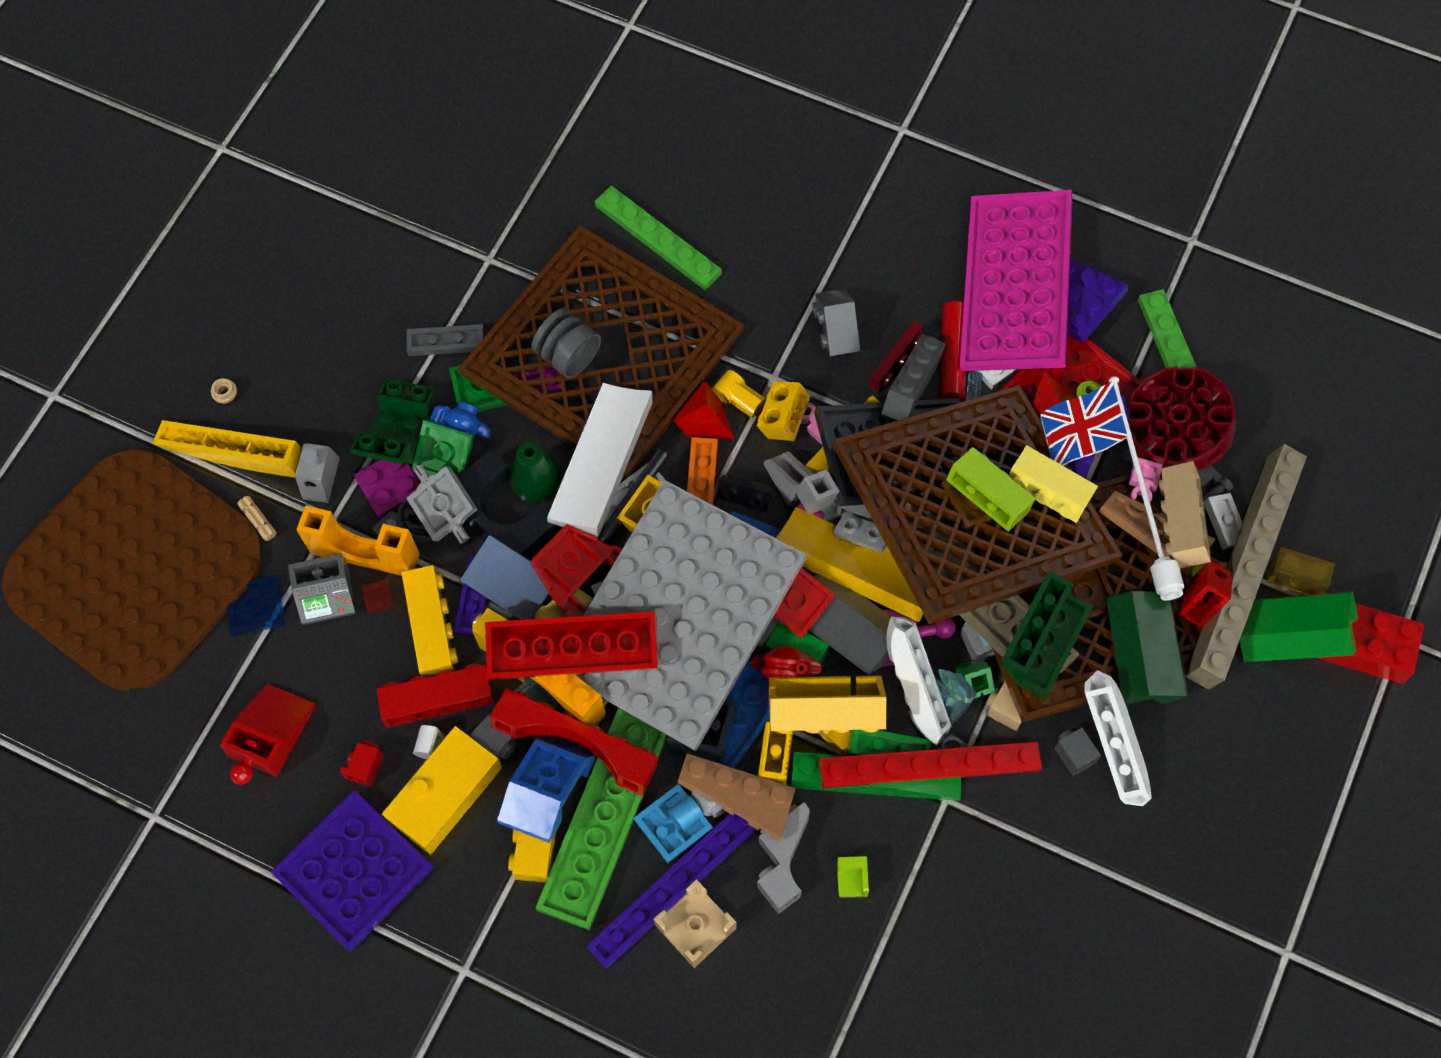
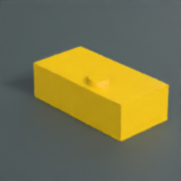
M455 726L382 815L388 823L431 856L503 767L496 756Z

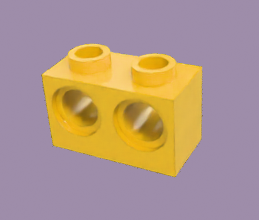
M773 381L762 413L758 417L757 427L767 439L795 441L811 396L801 383Z

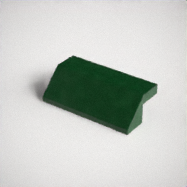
M1048 571L1000 662L1019 687L1043 700L1048 697L1093 608L1092 605L1069 594L1074 585L1073 583L1051 571Z
M1130 591L1106 598L1120 689L1125 704L1128 705L1152 698L1164 704L1189 698L1172 600H1162L1161 596L1156 592Z

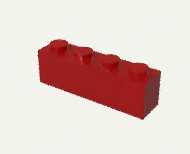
M470 664L465 669L459 671L443 670L438 675L432 677L416 676L411 681L405 683L389 682L384 687L377 689L381 719L387 728L495 704L491 681L487 679V667L480 664Z

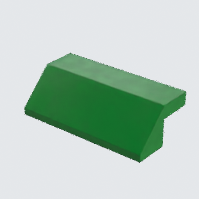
M1353 591L1254 599L1239 640L1244 662L1354 655L1357 650L1352 624L1358 619Z

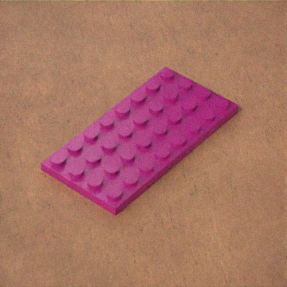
M1072 190L971 196L960 369L963 371L1066 368Z

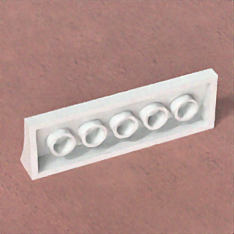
M606 383L602 384L547 516L549 523L562 527L568 524L597 538L599 537L651 408L652 391L627 389Z

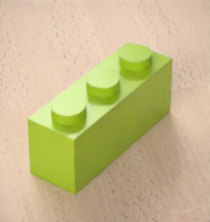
M974 447L952 465L946 481L1008 532L1028 514L1036 499L1027 489L1021 487L1005 471L1000 470Z

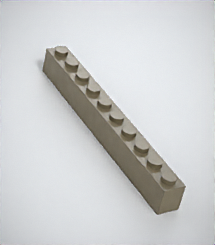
M1286 444L1281 445L1267 457L1225 568L1233 574L1231 599L1203 627L1185 677L1208 690L1225 681L1307 456Z

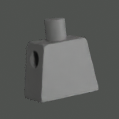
M307 443L303 445L295 474L303 500L329 502L340 458L328 446Z

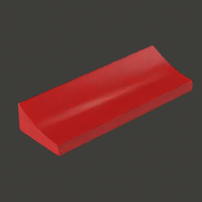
M655 612L485 622L488 680L658 669L657 615Z

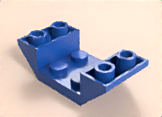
M544 736L535 739L509 781L497 819L498 823L550 843L562 822V806L579 777H588L597 761V757L585 748L556 737Z

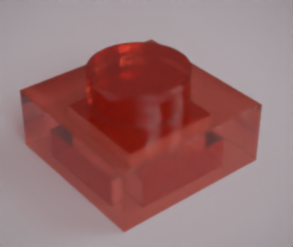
M388 579L361 586L366 610L369 614L395 607Z

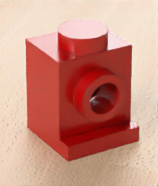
M363 740L362 743H357L355 750H351L348 755V768L342 767L340 770L346 780L372 787L384 757L380 750L377 749L378 745Z

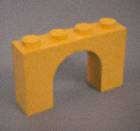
M306 505L296 529L312 555L326 557L342 553L347 563L402 576L401 572L415 569L420 556L408 529L383 524L378 539H369L342 528L335 520L331 511Z
M575 674L518 678L526 686L532 679L536 681L561 704L565 713L574 715L581 723L588 726H597L606 716L601 695Z

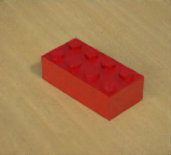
M1316 591L1313 592V594H1323ZM1355 603L1358 619L1352 624L1357 652L1350 656L1319 657L1318 659L1404 684L1414 674L1424 624Z

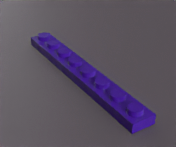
M735 813L733 815L729 814L586 946L587 949L607 970L655 925L654 918L663 910L667 913L687 894L686 889L696 879L699 883L705 879L757 829L748 825L747 820Z

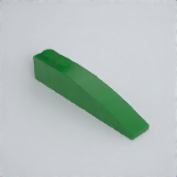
M794 752L792 787L796 789L961 800V778L822 789L818 760L821 758L844 756Z

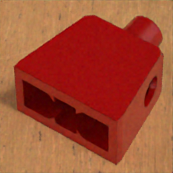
M1215 560L1205 563L1190 579L1178 615L1203 628L1231 599L1232 572L1222 567Z

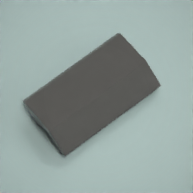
M819 574L815 575L814 578L835 594V597L809 630L868 675L884 666L889 656L886 638L891 616L862 595Z

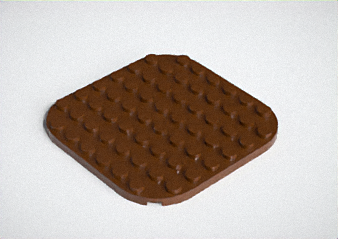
M146 450L121 451L103 459L93 467L17 547L9 558L4 570L3 593L10 609L22 621L103 684L125 691L141 687L149 688L170 676L251 586L257 577L262 562L261 541L252 524L243 515L161 455Z

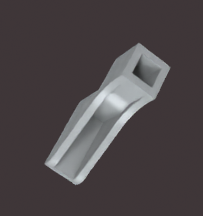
M785 452L782 455L765 460L763 463L787 506L790 507L801 502L808 515L832 506L840 492L827 469L813 474L790 452Z
M805 803L798 807L796 804L790 807L780 843L772 839L769 833L764 830L760 831L762 835L759 836V844L777 866L774 868L771 865L759 874L760 879L757 881V887L778 914L801 897L802 891L792 877L790 863L809 821V808Z

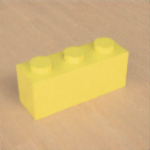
M1027 445L1009 473V477L1021 487L1027 489L1040 504L1048 506L1063 517L1076 523L1098 488L1094 483Z

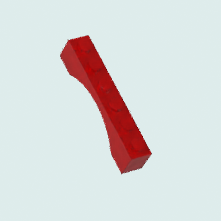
M506 688L490 716L491 728L515 739L546 735L563 738L579 744L591 751L603 762L618 786L642 797L657 769L658 757L649 749L636 748L622 737H612L604 733L596 725L588 726L581 723L574 715L559 713L545 702L537 703L518 690L513 692Z

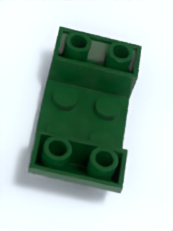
M386 378L377 395L379 411L368 433L359 431L350 448V454L398 464H412L423 420H430L436 389Z

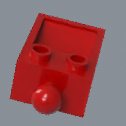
M267 684L233 721L220 744L229 758L240 762L231 768V780L238 785L247 784L253 776L251 767L277 777L313 713L316 703Z

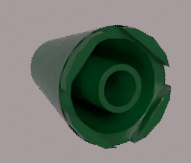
M526 442L516 452L510 476L511 487L515 495L524 502L538 504L537 502H542L543 500H546V502L550 501L557 495L562 483L561 468L540 445L534 442Z

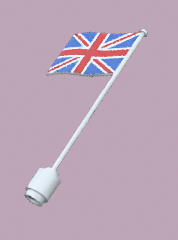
M1112 376L1109 379V383L1091 393L1060 402L1041 413L1040 417L1050 457L1053 461L1064 466L1071 461L1102 452L1127 438L1159 559L1154 562L1155 564L1150 567L1156 593L1161 596L1162 600H1173L1183 595L1184 583L1178 562L1171 560L1170 557H1164L1118 387L1119 378Z

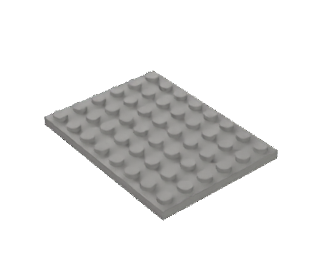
M663 480L583 615L655 612L657 615L658 669L575 675L599 693L602 699L696 751L804 564L807 555Z

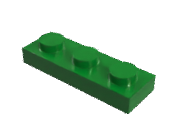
M850 730L847 755L857 756L931 750V741L880 730L876 732Z

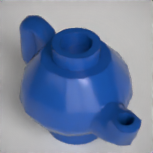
M459 402L455 409H451L448 405H437L434 407L430 420L469 433L478 434L484 438H490V428L476 416L478 408L464 402Z

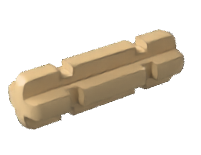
M245 496L238 501L240 509L265 541H269L276 536L275 529L250 496Z

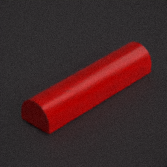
M960 301L947 302L942 308L941 342L946 343L940 359L939 399L960 398L963 402L966 398V371L960 369L964 303Z

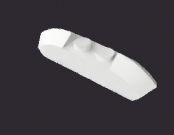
M891 616L887 628V650L890 660L895 664V673L901 681L905 701L911 709L908 712L921 734L927 740H930L934 746L938 747L943 741L944 736L948 734L951 723L916 623L910 619Z
M1097 670L1085 682V695L1119 797L1124 804L1144 806L1151 799L1150 782L1127 707L1112 677Z

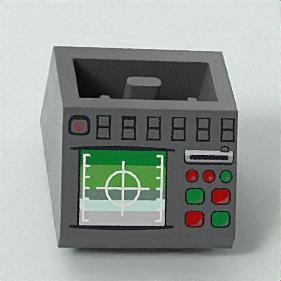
M342 553L288 565L291 589L302 625L356 614L349 567Z

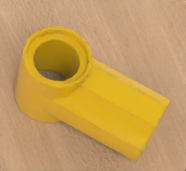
M727 370L712 388L722 403L733 404L751 418L760 413L766 402V398L745 385L743 378L732 370Z

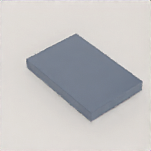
M491 534L487 537L460 581L520 620L533 619L549 594L531 566V560Z

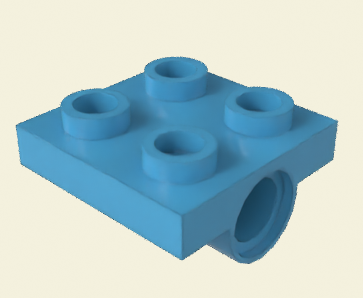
M679 784L634 817L636 824L668 865L713 830L712 825L704 817L700 807L690 795L685 793Z

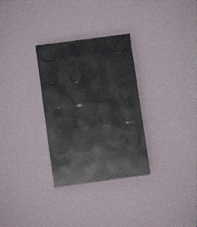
M960 398L919 400L910 417L957 404L961 400ZM885 402L817 406L814 410L830 475L840 491L836 496L839 507L864 505L832 446L834 439L898 421L882 414ZM969 429V430L962 431V432L968 434L969 431H970V429ZM947 436L942 437V438H939V439H942V440L945 441L946 438H947ZM951 438L949 443L962 448L965 444L954 438ZM924 443L919 444V445H916V446L922 448ZM931 445L926 447L928 451L938 455L941 453V449ZM968 445L967 450H970L974 446ZM900 450L892 453L899 455ZM905 451L902 456L914 462H917L918 459L917 456ZM945 451L944 457L956 462L958 461V456ZM884 459L879 461L880 465L890 469L894 468V463ZM922 459L920 463L932 469L936 466L935 463ZM898 466L896 470L910 477L913 472L901 466ZM940 466L938 471L948 475L950 469ZM919 473L915 475V479L929 484V477ZM883 476V478H884V480H885V482H886V484H887L889 478ZM892 480L890 485L903 491L907 487V485ZM934 480L932 486L939 488L941 482ZM912 487L909 490L910 494L923 498L925 494ZM928 495L927 500L939 498L934 497L932 495ZM895 498L896 502H901L900 499Z

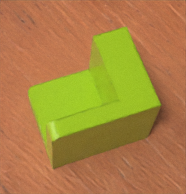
M867 856L838 857L839 897H868Z

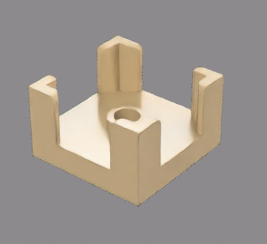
M697 879L686 889L687 894L667 913L663 910L654 918L655 926L693 968L737 929L736 921L727 912L724 913L707 895L706 889Z

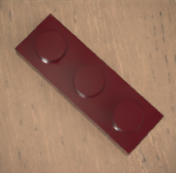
M914 320L872 374L870 382L872 390L879 393L884 386L888 387L895 377L894 372L898 367L902 368L909 357L908 354L914 349L921 337L922 324Z

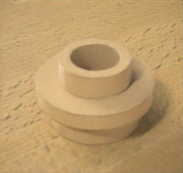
M221 378L212 384L211 396L218 403H229L237 395V387L229 379ZM228 390L225 394H221L222 391Z

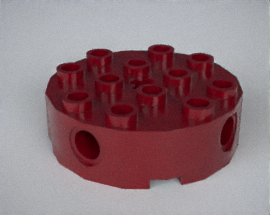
M1177 366L1163 368L1146 377L1133 391L1128 404V424L1135 450L1141 459L1162 464V468L1194 461L1199 472L1217 463L1231 447L1237 429L1231 393L1221 379L1206 369L1193 367V369L1186 367L1177 369Z

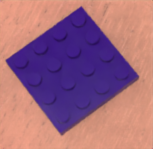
M354 790L271 873L351 953L433 870V866Z

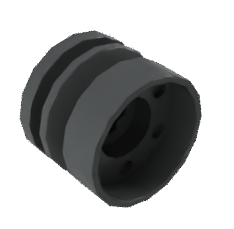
M563 308L552 313L542 323L533 338L531 346L533 352L542 357L546 362H552V367L563 376L573 378L581 373L595 357L600 347L601 336L586 324L581 325L580 319Z

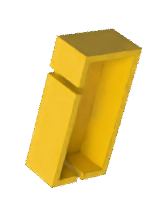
M850 676L769 677L771 731H777L781 734H788L799 730H805L808 733H819L822 730L846 733L850 730L876 732L879 729H886V694L882 677L856 676V695H851Z

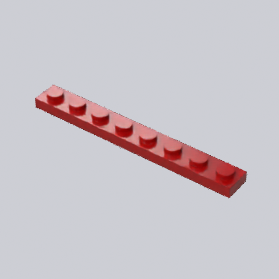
M1038 742L830 757L818 760L822 789L1027 773L1042 770Z

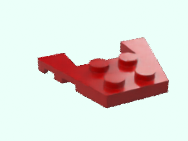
M566 524L532 559L530 564L563 617L583 616L588 608L573 595L604 562L612 567L622 548L615 545L611 547L598 541L597 537Z

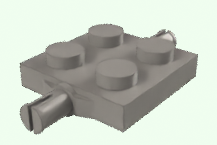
M423 464L418 465L413 471L421 483L416 491L406 499L433 541H440L448 533L453 532L460 544L466 542L470 537L463 529L462 524L478 510L451 467L445 466L437 474L430 476Z

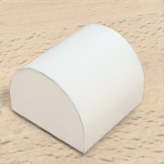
M420 726L413 754L417 757L428 759L444 740V734L435 726Z

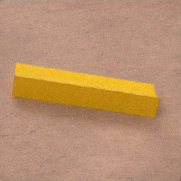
M798 507L794 509L776 539L807 555L802 567L920 622L923 612L889 550L884 548L882 552H877L834 537L833 531L836 525L813 514L808 515L806 511Z

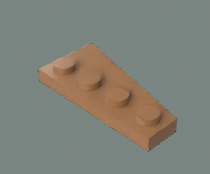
M1114 491L1099 512L1157 553L1145 505ZM1153 513L1164 557H1168L1166 543H1170V538L1166 537L1163 522L1167 521V516H1164L1162 513ZM1208 536L1209 548L1216 540ZM1196 565L1180 568V570L1189 576Z
M690 754L686 755L678 780L680 785L708 801L713 800L723 806V810L731 815L735 813L747 820L748 825L757 830L759 828L771 835L772 839L780 843L796 788Z

